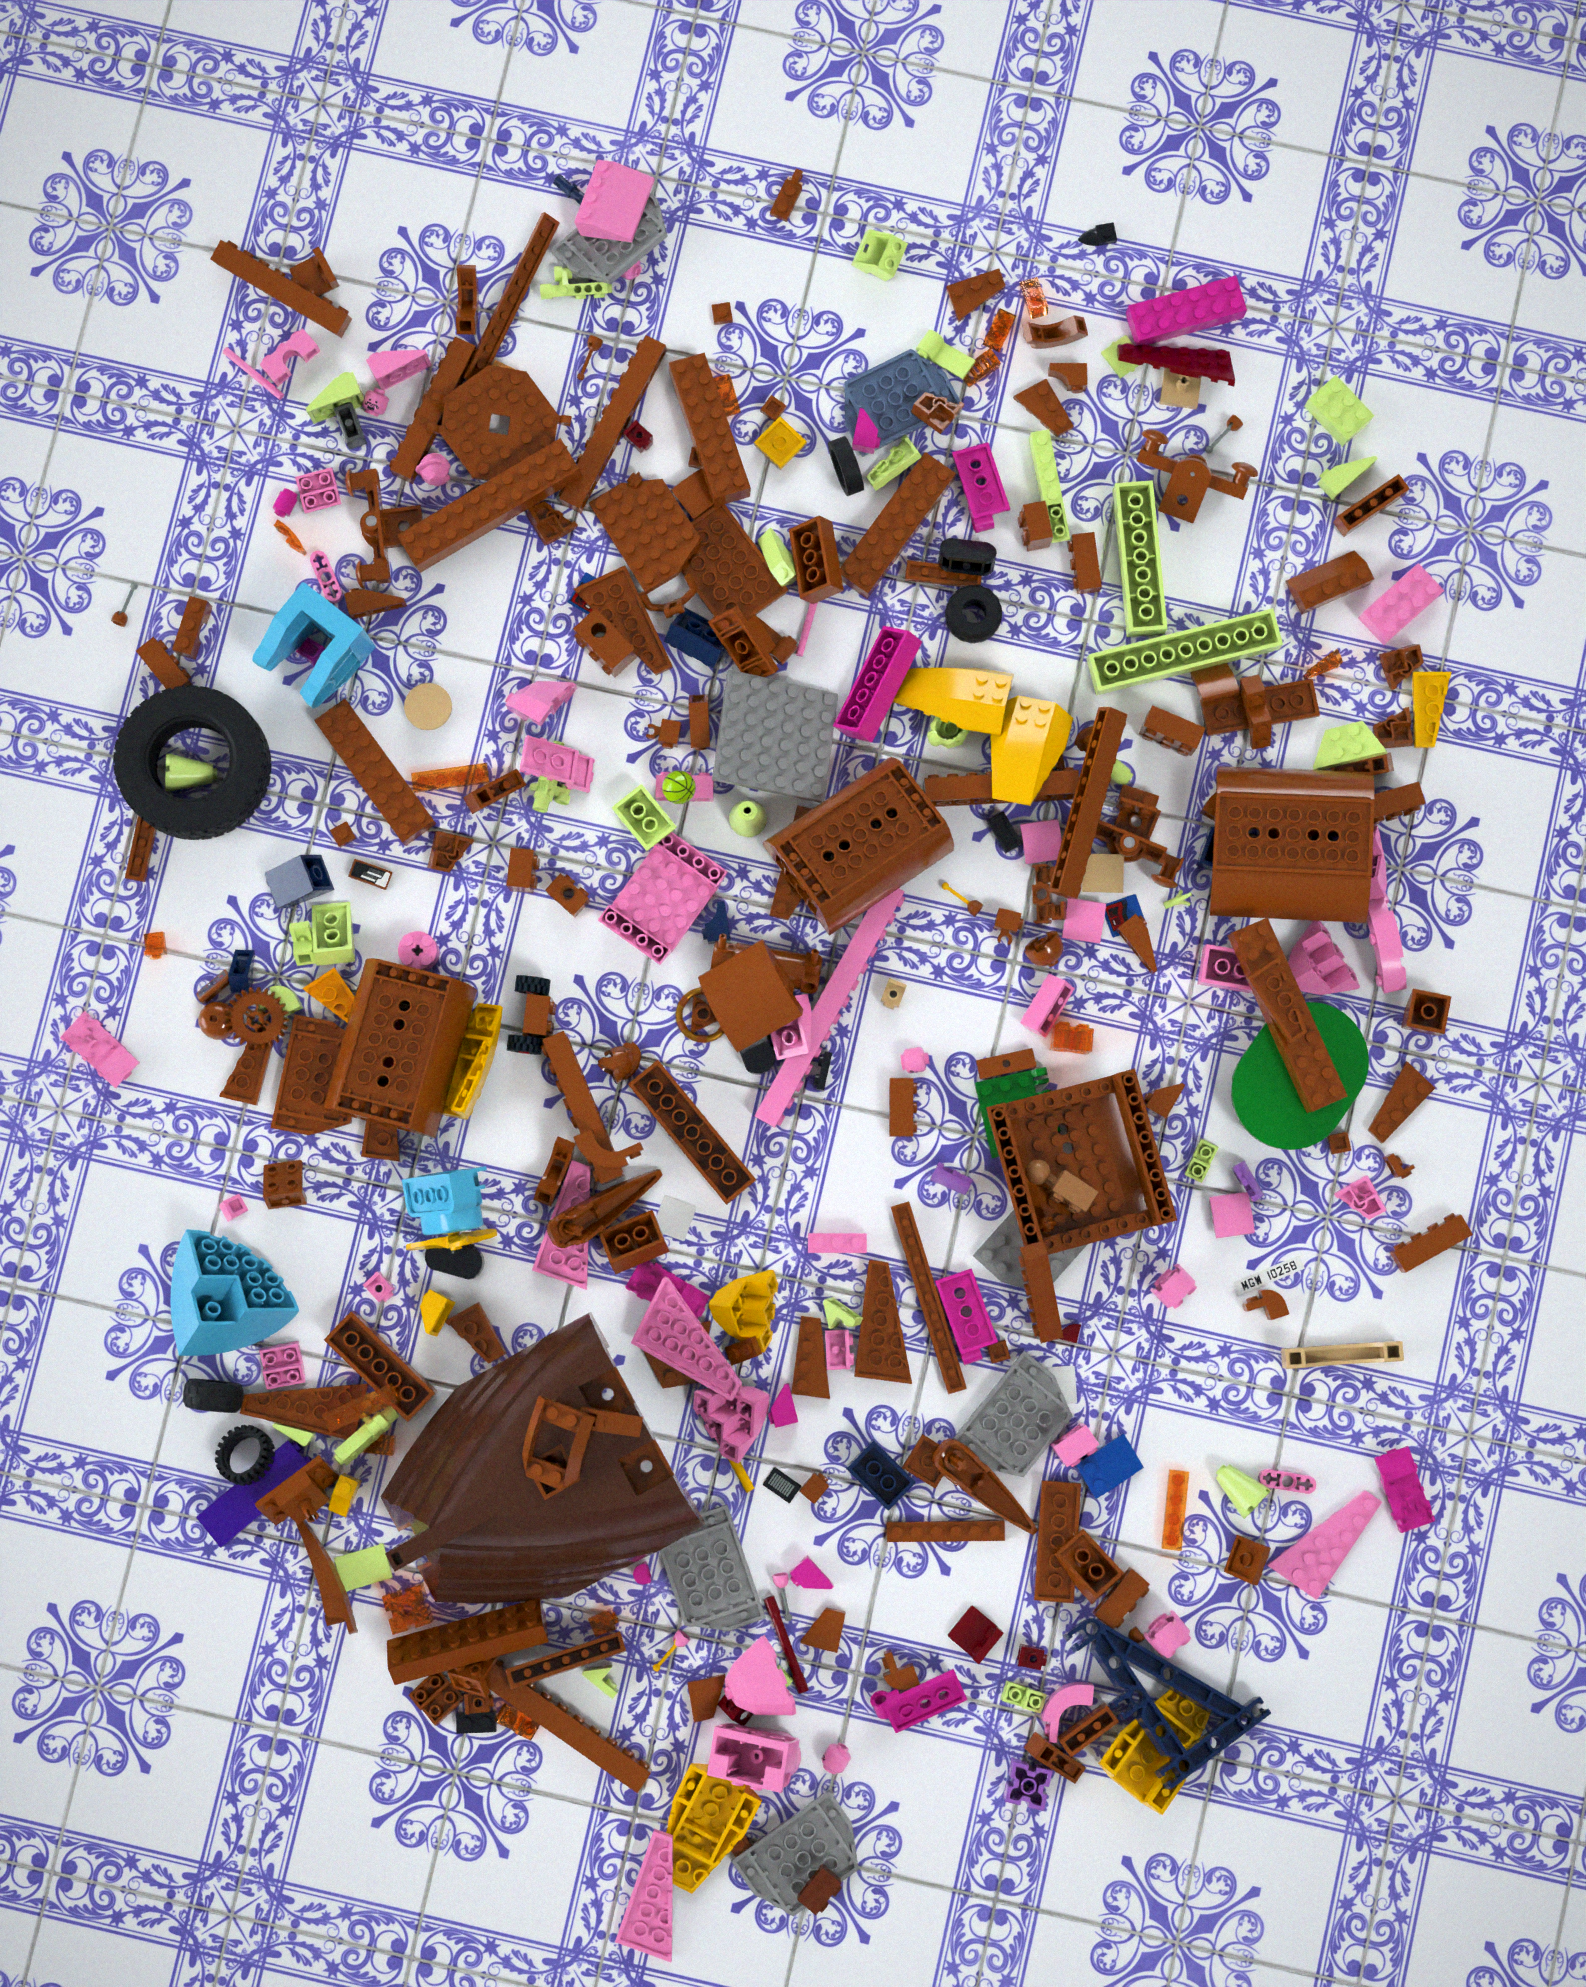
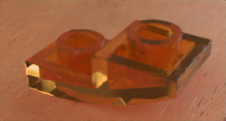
M1000 308L984 339L983 345L1000 352L1013 326L1016 315Z
M505 1702L494 1719L496 1723L513 1730L515 1734L528 1740H532L540 1726L520 1710Z

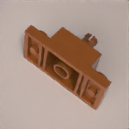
M736 605L708 621L740 672L767 677L779 670L769 655V652L776 645L767 633V627L764 628L765 624L761 623L756 615L746 619Z
M318 1455L254 1504L276 1526L287 1517L292 1518L297 1524H300L305 1519L307 1522H314L315 1520L312 1515L317 1520L319 1514L316 1511L330 1501L324 1489L332 1485L340 1476L337 1471Z

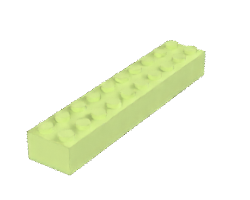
M1272 608L1088 655L1086 661L1097 696L1277 651L1282 647L1283 642Z

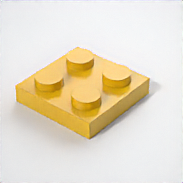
M781 417L754 442V445L780 470L807 444V441Z

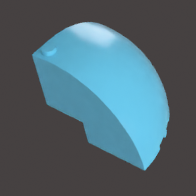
M186 1229L177 1250L171 1281V1318L179 1356L213 1355L238 1350L266 1339L282 1329L299 1312L292 1292L288 1291L283 1284L284 1279L272 1271L273 1267L265 1259H259L251 1253V1249L241 1243L236 1245L227 1240L228 1238L225 1236L219 1238L210 1235V1232Z

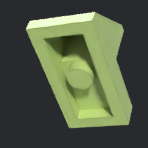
M834 1297L824 1299L823 1305L829 1329L838 1327L840 1322L848 1327L861 1324L863 1317Z
M613 1665L585 1668L582 1675L613 1699L618 1693L617 1684L609 1678L607 1680L604 1678Z

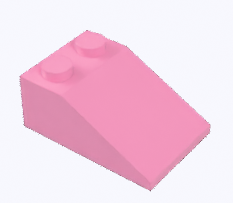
M426 350L382 351L380 353H373L366 359L374 378L383 391L432 366Z
M808 994L795 996L803 1008V1015L771 1033L777 1060L811 1052L812 1011Z

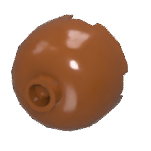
M1057 931L1046 932V937L1041 939L1036 937L1025 946L1026 951L1024 952L1033 964L1052 967L1059 962L1058 959L1063 952V943Z
M221 1001L211 1002L200 1011L198 1025L207 1037L215 1040H224L232 1035V1033L228 1032L233 1027L226 1026V1023L231 1021V1019L225 1018L227 1014H231L230 1011L226 1010L227 1007H231L229 1004Z

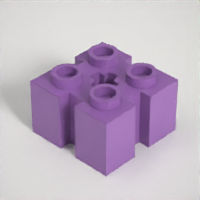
M1011 1758L1008 1774L1012 1781H1006L1003 1794L1004 1801L1016 1805H1021V1801H1026L1029 1808L1044 1811L1047 1793L1043 1789L1044 1786H1050L1052 1769L1037 1763L1032 1768L1029 1767L1028 1762L1025 1760ZM1027 1780H1030L1032 1785H1028V1787L1025 1788L1023 1783Z

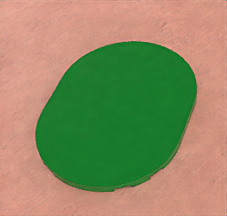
M1306 1002L1347 1093V1097L1313 1112L1306 1113L1267 1023L1260 1029L1236 1065L1231 1085L1233 1108L1243 1128L1252 1137L1267 1146L1283 1150H1296L1310 1147L1322 1141L1336 1128L1364 1086L1369 1068V1055L1365 1039L1351 1018L1330 1005Z

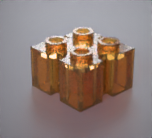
M1058 1022L1051 1028L1049 1051L1088 1055L1092 1052L1094 1028H1089L1088 1024H1078L1076 1027H1072L1069 1022Z
M423 1582L408 1586L405 1589V1593L398 1589L385 1593L382 1596L386 1612L391 1611L392 1617L388 1619L392 1635L408 1631L413 1623L415 1628L434 1621L430 1605H424L423 1600L427 1598ZM406 1604H408V1607H412L409 1613L404 1610Z

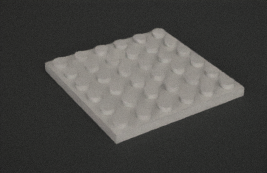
M728 670L712 780L822 803L825 800L838 694Z

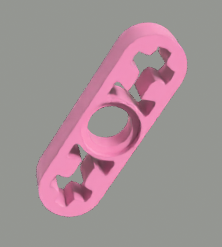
M322 551L313 552L310 556V562L326 599L333 604L340 602L343 598V593L328 557ZM320 556L321 558H324L321 561L325 568L321 569L318 562H315L317 561L316 557ZM326 572L332 575L331 580L328 582L321 580L322 574ZM331 585L334 591L338 592L336 594V598L329 596L331 595V591L329 589V586Z
M1263 1469L1258 1475L1259 1482L1268 1488L1310 1494L1316 1489L1315 1479L1308 1475L1272 1469ZM1267 1473H1270L1271 1477L1277 1478V1474H1280L1278 1486H1275L1277 1482L1272 1480L1266 1484L1263 1476H1267ZM1285 1476L1292 1478L1293 1482L1289 1487H1285L1282 1484V1479ZM1296 1477H1299V1482H1306V1479H1308L1311 1487H1307V1490H1305L1304 1486L1297 1485Z

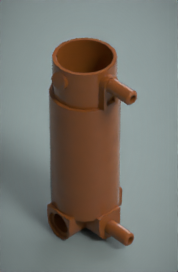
M720 934L719 941H715L710 969L751 945L726 943V934ZM769 948L794 983V989L809 994L817 992L823 958L819 955L817 949H812L811 953L807 952L804 954Z

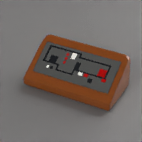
M226 969L199 990L196 993L198 1000L203 1004H207L229 985V972Z

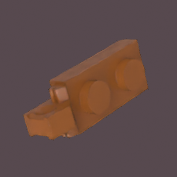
M796 168L792 178L787 177L770 211L771 216L785 222L788 221L802 192L803 183L800 181L803 177V171Z

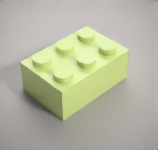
M1337 375L1313 394L1304 406L1342 447L1366 427L1375 416Z

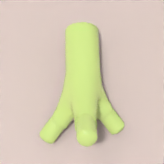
M1180 890L1176 897L1163 902L1165 909L1180 904L1190 906V902L1185 901V899L1192 896V893L1189 892L1182 895L1183 890Z

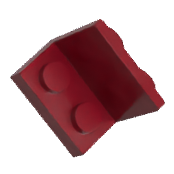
M971 1605L948 1633V1637L967 1652L976 1663L980 1664L1004 1632Z

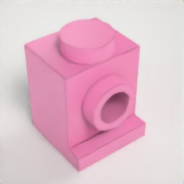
M376 1272L363 1284L378 1302H387L394 1295L392 1293L395 1290L394 1286L381 1272ZM377 1285H381L383 1287V1290L381 1292H378L376 1290Z

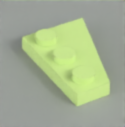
M907 435L901 437L902 442L897 447L893 446L890 449L891 454L885 460H881L866 476L876 491L922 457Z

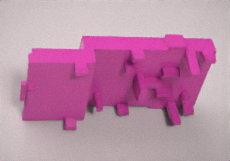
M650 1260L637 1266L625 1286L628 1291L634 1292L640 1299L643 1300L644 1298L651 1302L662 1279L666 1276L673 1283L697 1319L704 1313L706 1309L704 1307L711 1297L695 1288L692 1284L675 1276L672 1272L663 1269L659 1263H653Z
M1409 1446L1397 1450L1394 1448L1386 1451V1454L1374 1457L1381 1476L1380 1480L1392 1510L1390 1513L1392 1519L1396 1521L1399 1532L1403 1533L1434 1522L1435 1517L1432 1515L1430 1502L1426 1500L1423 1492L1425 1491L1424 1487L1421 1486L1416 1473L1418 1466L1414 1463Z

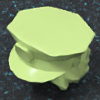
M935 717L930 724L931 731L927 733V737L931 745L936 747L942 745L949 749L962 745L969 730L957 727V724L952 722L946 723L941 721V718Z

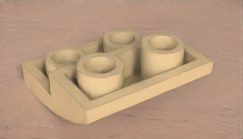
M1091 854L1082 881V892L1123 893L1124 856L1120 854Z

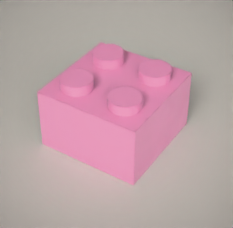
M1082 1422L1050 1444L1066 1467L1076 1466L1081 1462L1080 1458L1082 1456H1090L1097 1451L1096 1447L1100 1445L1087 1425Z

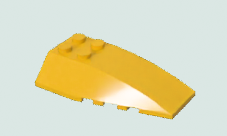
M911 668L908 670L893 702L912 710H921L923 714L928 716L934 715L941 718L943 722H952L961 729L1001 736L1009 691L1012 688L1014 674L983 668Z
M1019 695L1007 700L1001 736L990 734L993 799L1031 806L1041 790L1042 784L1049 777L1052 768L1056 766L1061 754L1064 753L1073 723V717L1056 702Z
M478 1003L471 1013L442 1115L468 1120L469 1116L473 1113V1108L477 1099L481 1096V1091L495 1055L501 1027L502 1006Z
M1170 1689L1154 1702L1185 1748L1201 1737L1210 1716L1209 1712ZM1136 1718L1121 1730L1098 1763L1113 1781L1140 1803L1160 1815L1164 1814L1186 1781L1184 1779L1172 1789L1164 1788L1162 1784L1175 1777L1172 1769L1165 1772L1166 1775L1160 1779L1154 1772L1170 1761L1171 1758L1163 1757L1158 1753ZM1157 1726L1155 1732L1159 1737L1162 1735V1729L1160 1726ZM1181 1760L1179 1762V1768L1181 1771H1184L1186 1765Z
M700 1763L690 1764L673 1798L666 1833L673 1835V1884L691 1894L709 1876L710 1872L719 1865L736 1843L745 1836L762 1802V1799L753 1789H750L749 1785L736 1786L732 1784V1781L707 1775L709 1764Z

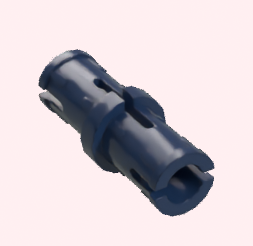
M559 174L553 184L565 193V196L571 197L581 205L585 193L580 191L575 183L572 184Z

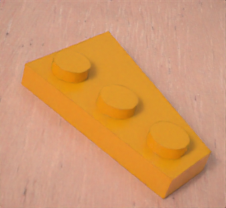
M335 967L302 988L348 1023L355 996Z

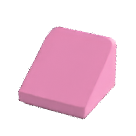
M240 1194L223 1201L219 1205L228 1222L248 1211Z

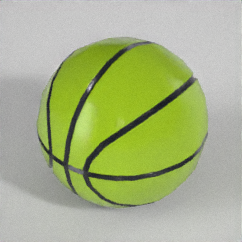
M684 771L669 773L662 784L664 796L674 804H684L690 801L696 790L694 779L689 773Z

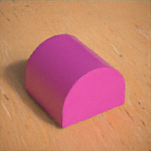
M646 1561L639 1563L634 1569L633 1577L638 1584L644 1585L652 1581Z

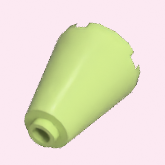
M166 753V791L170 792L212 784L213 780H217V768H213V764Z
M746 799L739 801L732 807L729 814V823L736 834L744 837H754L764 830L767 823V814L759 802Z
M1223 1464L1216 1472L1218 1475L1216 1477L1217 1481L1243 1519L1271 1492L1268 1487L1230 1464L1227 1467Z

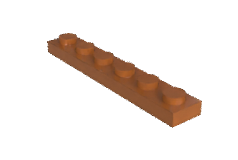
M1004 1520L886 1522L887 1542L1005 1541Z

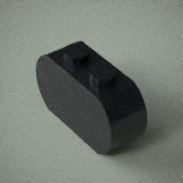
M948 538L940 544L938 565L946 572L987 576L994 571L997 551L988 542Z
M770 1034L740 1051L748 1072L761 1075L772 1069L775 1063V1051L773 1043L770 1044L767 1038Z
M475 1244L462 1246V1252L451 1253L453 1250L449 1248H432L425 1251V1261L430 1269L467 1280L479 1276L485 1264L484 1256L479 1249L474 1248Z

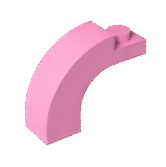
M1091 1682L1065 1684L1055 1690L1047 1699L1041 1718L1043 1721L1049 1722L1045 1724L1044 1736H1047L1049 1742L1057 1743L1059 1719L1064 1710L1073 1705L1092 1706L1094 1685Z

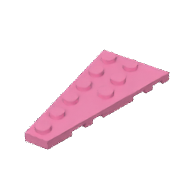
M571 1161L551 1219L567 1208L575 1206L590 1197V1166ZM546 1230L532 1270L587 1290L589 1241L567 1248H559L552 1243Z
M1366 1490L1362 1491L1343 1508L1333 1513L1330 1518L1320 1523L1288 1550H1285L1280 1556L1269 1562L1267 1566L1317 1600L1382 1501Z
M654 1828L615 1942L672 1962L673 1835Z

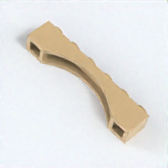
M1384 1341L1281 1348L1282 1368L1294 1369L1341 1364L1404 1361L1403 1342Z

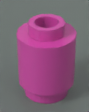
M284 488L283 491H280L272 507L275 510L274 513L282 518H285V516L289 517L297 502L296 498L298 495Z

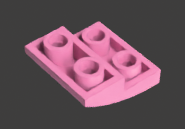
M332 467L295 477L305 514L342 504Z
M1058 819L1020 824L1026 864L1057 860L1062 843Z
M1068 899L1062 938L1100 944L1106 903Z
M1247 1192L1209 1197L1216 1239L1255 1233L1251 1204Z
M299 1341L260 1348L259 1353L263 1365L262 1372L267 1390L306 1382Z

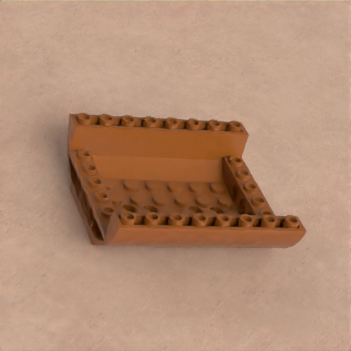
M1217 766L1210 916L1268 917V919L1366 923L1373 857L1375 807L1373 772ZM1255 828L1259 831L1260 835L1257 838H1252L1249 836L1248 831ZM1275 829L1279 832V837L1272 839L1268 836V832ZM1316 831L1319 838L1312 841L1308 838V833ZM1330 832H1336L1339 839L1337 841H1330L1327 835Z
M1135 1068L1047 1093L986 1107L1024 1246L1043 1241L1046 1251L1050 1255L1177 1221ZM1059 1124H1064L1067 1127L1065 1135H1061L1057 1131ZM1064 1143L1071 1144V1153L1067 1154L1063 1151ZM1036 1159L1043 1160L1049 1165L1051 1174L1054 1176L1058 1172L1066 1170L1098 1191V1194L1086 1212L1073 1214L1065 1209L1066 1205L1061 1202L1056 1203L1049 1198V1194L1046 1193L1049 1187L1047 1184H1033L1027 1179L1025 1173L1027 1165ZM1053 1217V1220L1057 1223L1054 1226V1230L1043 1233L1039 1228L1038 1221L1043 1218Z

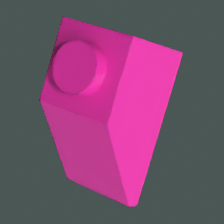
M860 408L852 449L874 454L875 448L879 449L881 437H878V429L863 408Z
M307 637L296 652L315 666L321 653L326 648Z
M789 1383L784 1384L771 1406V1412L768 1413L770 1424H775V1428L798 1422Z
M808 1555L790 1571L792 1575L790 1579L797 1587L799 1585L809 1589H832L834 1587V1584Z

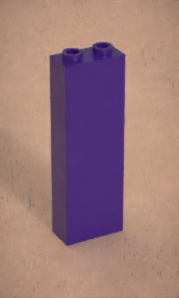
M289 1439L274 1451L275 1456L271 1457L274 1462L273 1464H268L271 1469L269 1472L264 1471L266 1475L263 1478L259 1476L260 1481H252V1485L245 1484V1486L235 1484L196 1517L220 1548L228 1544L262 1515L254 1503L312 1460L309 1455L305 1456L301 1451L303 1448L298 1442Z

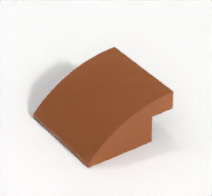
M763 939L698 977L704 995L718 1023L737 1053L803 1015V1008L793 995L794 983Z

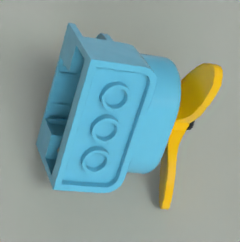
M486 1166L437 1172L402 1179L407 1212L411 1217H420L422 1233L424 1235L448 1233V1236L407 1244L406 1250L449 1248L453 1250L451 1253L462 1252V1246L497 1236V1229H483L460 1233V1231L479 1228L483 1225L480 1189H485L486 1187L485 1184L479 1185L477 1172L487 1170Z

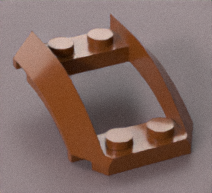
M539 1395L527 1429L522 1452L526 1476L559 1490H564L580 1477L579 1473L583 1456L596 1417ZM542 1420L576 1433L566 1468L533 1455Z

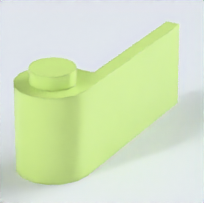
M928 330L916 347L920 357L928 359L961 379H964L976 362L973 358L946 344L942 336L933 330Z

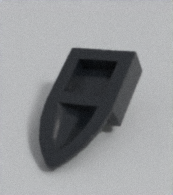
M1114 222L1095 225V228L1084 232L1078 238V241L1089 246L1116 243L1117 236Z

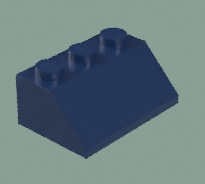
M685 607V612L679 614L671 623L664 642L714 669L726 649L709 625V620Z

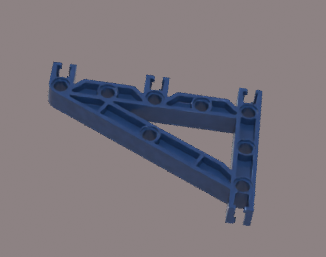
M1089 1618L1083 1620L1062 1635L1067 1642L1078 1631L1083 1637L1080 1643H1075L1070 1647L1073 1652L1081 1650L1091 1642L1090 1652L1113 1686L1124 1689L1123 1693L1108 1703L1112 1710L1118 1707V1703L1123 1700L1129 1705L1126 1711L1116 1715L1117 1718L1125 1720L1137 1711L1136 1720L1158 1753L1163 1757L1171 1758L1170 1761L1154 1772L1160 1779L1166 1775L1165 1772L1172 1769L1175 1777L1162 1784L1165 1789L1174 1788L1271 1714L1269 1709H1263L1262 1707L1259 1709L1260 1714L1256 1716L1251 1712V1708L1257 1703H1260V1705L1264 1703L1260 1696L1253 1697L1244 1705H1241L1097 1619ZM1087 1624H1091L1093 1626L1092 1634H1089L1087 1632ZM1111 1657L1116 1660L1115 1668H1112L1109 1664ZM1131 1667L1215 1717L1224 1718V1720L1185 1748ZM1165 1669L1170 1672L1168 1680L1163 1675ZM1134 1692H1137L1139 1695L1137 1703L1132 1698ZM1242 1714L1247 1718L1245 1725L1242 1724L1240 1719ZM1157 1726H1160L1162 1729L1160 1737L1155 1732ZM1212 1737L1216 1740L1215 1748L1210 1745ZM1181 1760L1186 1765L1184 1771H1181L1179 1768V1762Z

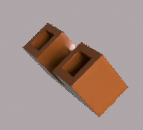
M189 596L172 648L177 655L196 660L201 645L199 640L200 630L203 624L208 623L213 607L208 601Z

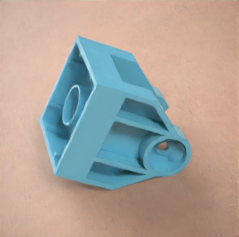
M302 582L274 616L264 638L253 655L252 661L257 666L272 671L280 662L295 652L315 629L321 632L331 642L321 653L308 680L300 691L307 705L315 709L348 682L376 646L364 628L306 583Z

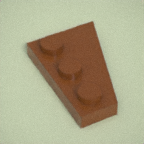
M480 1302L445 1321L488 1364L507 1354Z

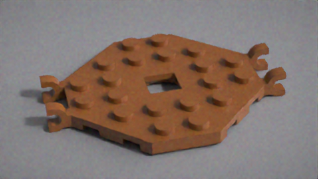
M488 365L446 396L432 392L431 403L444 405L442 425L428 422L427 433L441 435L473 479L489 481L554 442L557 424L570 427L572 416L558 415L527 371ZM492 414L510 418L508 435L489 432Z

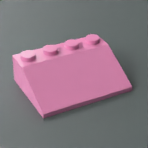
M597 160L574 221L580 235L632 242L653 187L654 177L614 161Z

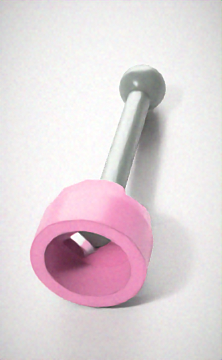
M777 1573L772 1575L775 1586L781 1588L785 1609L784 1619L790 1621L792 1615L789 1613L785 1587L789 1582L788 1573Z

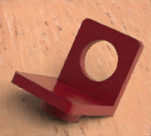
M726 1695L718 1702V1706L726 1715L740 1725L745 1726L754 1715L748 1712L744 1719H740L746 1710L736 1706L732 1699H728Z

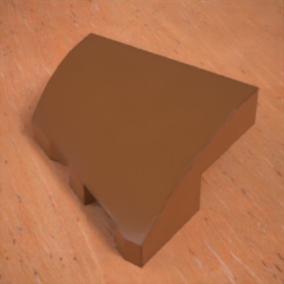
M925 392L914 403L911 413L941 434L955 419L965 404L960 401L959 404L948 402L945 397H936Z
M545 501L527 510L526 516L545 546L562 538L578 527L575 521L572 523L563 517V513L554 510Z
M1412 644L1379 654L1390 690L1396 689L1403 679H1407L1414 669L1419 668L1424 663L1420 644Z
M1405 707L1402 712L1395 716L1391 715L1387 717V720L1373 725L1372 733L1384 748L1409 747L1413 745L1409 707Z
M826 1607L804 1637L801 1638L800 1643L837 1653L846 1612Z
M725 1674L687 1682L694 1723L714 1718L726 1678Z

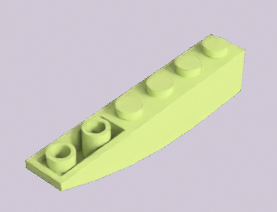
M1048 429L1031 432L1029 444L1041 501H1046L1053 533L1051 543L1070 540V534L1050 431Z

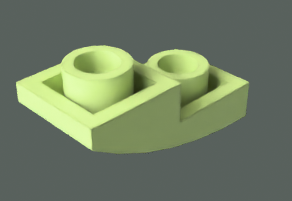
M1201 1138L1184 1175L1202 1183L1219 1146Z
M1006 1680L1000 1699L1041 1714L1047 1694Z

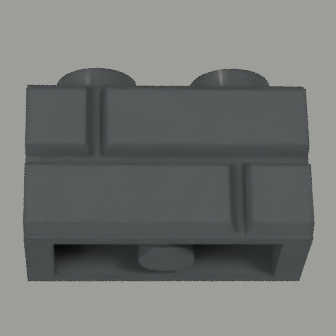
M347 403L334 408L349 450L367 444L353 404Z

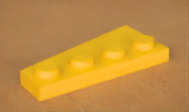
M1452 672L1412 673L1414 748L1435 747L1440 718L1444 708V700L1447 695L1448 683Z

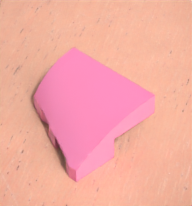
M1368 1175L1361 1177L1334 1193L1336 1198L1341 1199L1369 1220L1387 1210Z

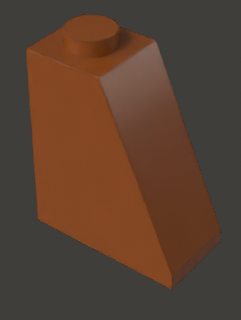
M708 694L689 695L691 748L699 751L706 750L707 747H710Z

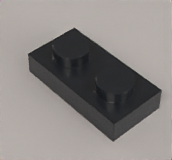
M825 1051L824 1056L820 1055L818 1066L821 1067L820 1074L815 1075L813 1084L817 1086L816 1090L824 1092L832 1057L831 1052Z
M496 1711L465 1715V1712L456 1713V1734L497 1731Z

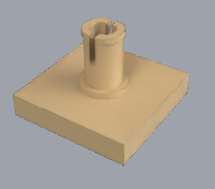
M1164 368L1159 404L1196 410L1198 407L1201 378L1171 373L1169 368Z

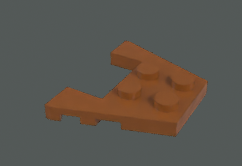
M711 1321L700 1322L709 1335ZM644 1351L663 1389L699 1383Z

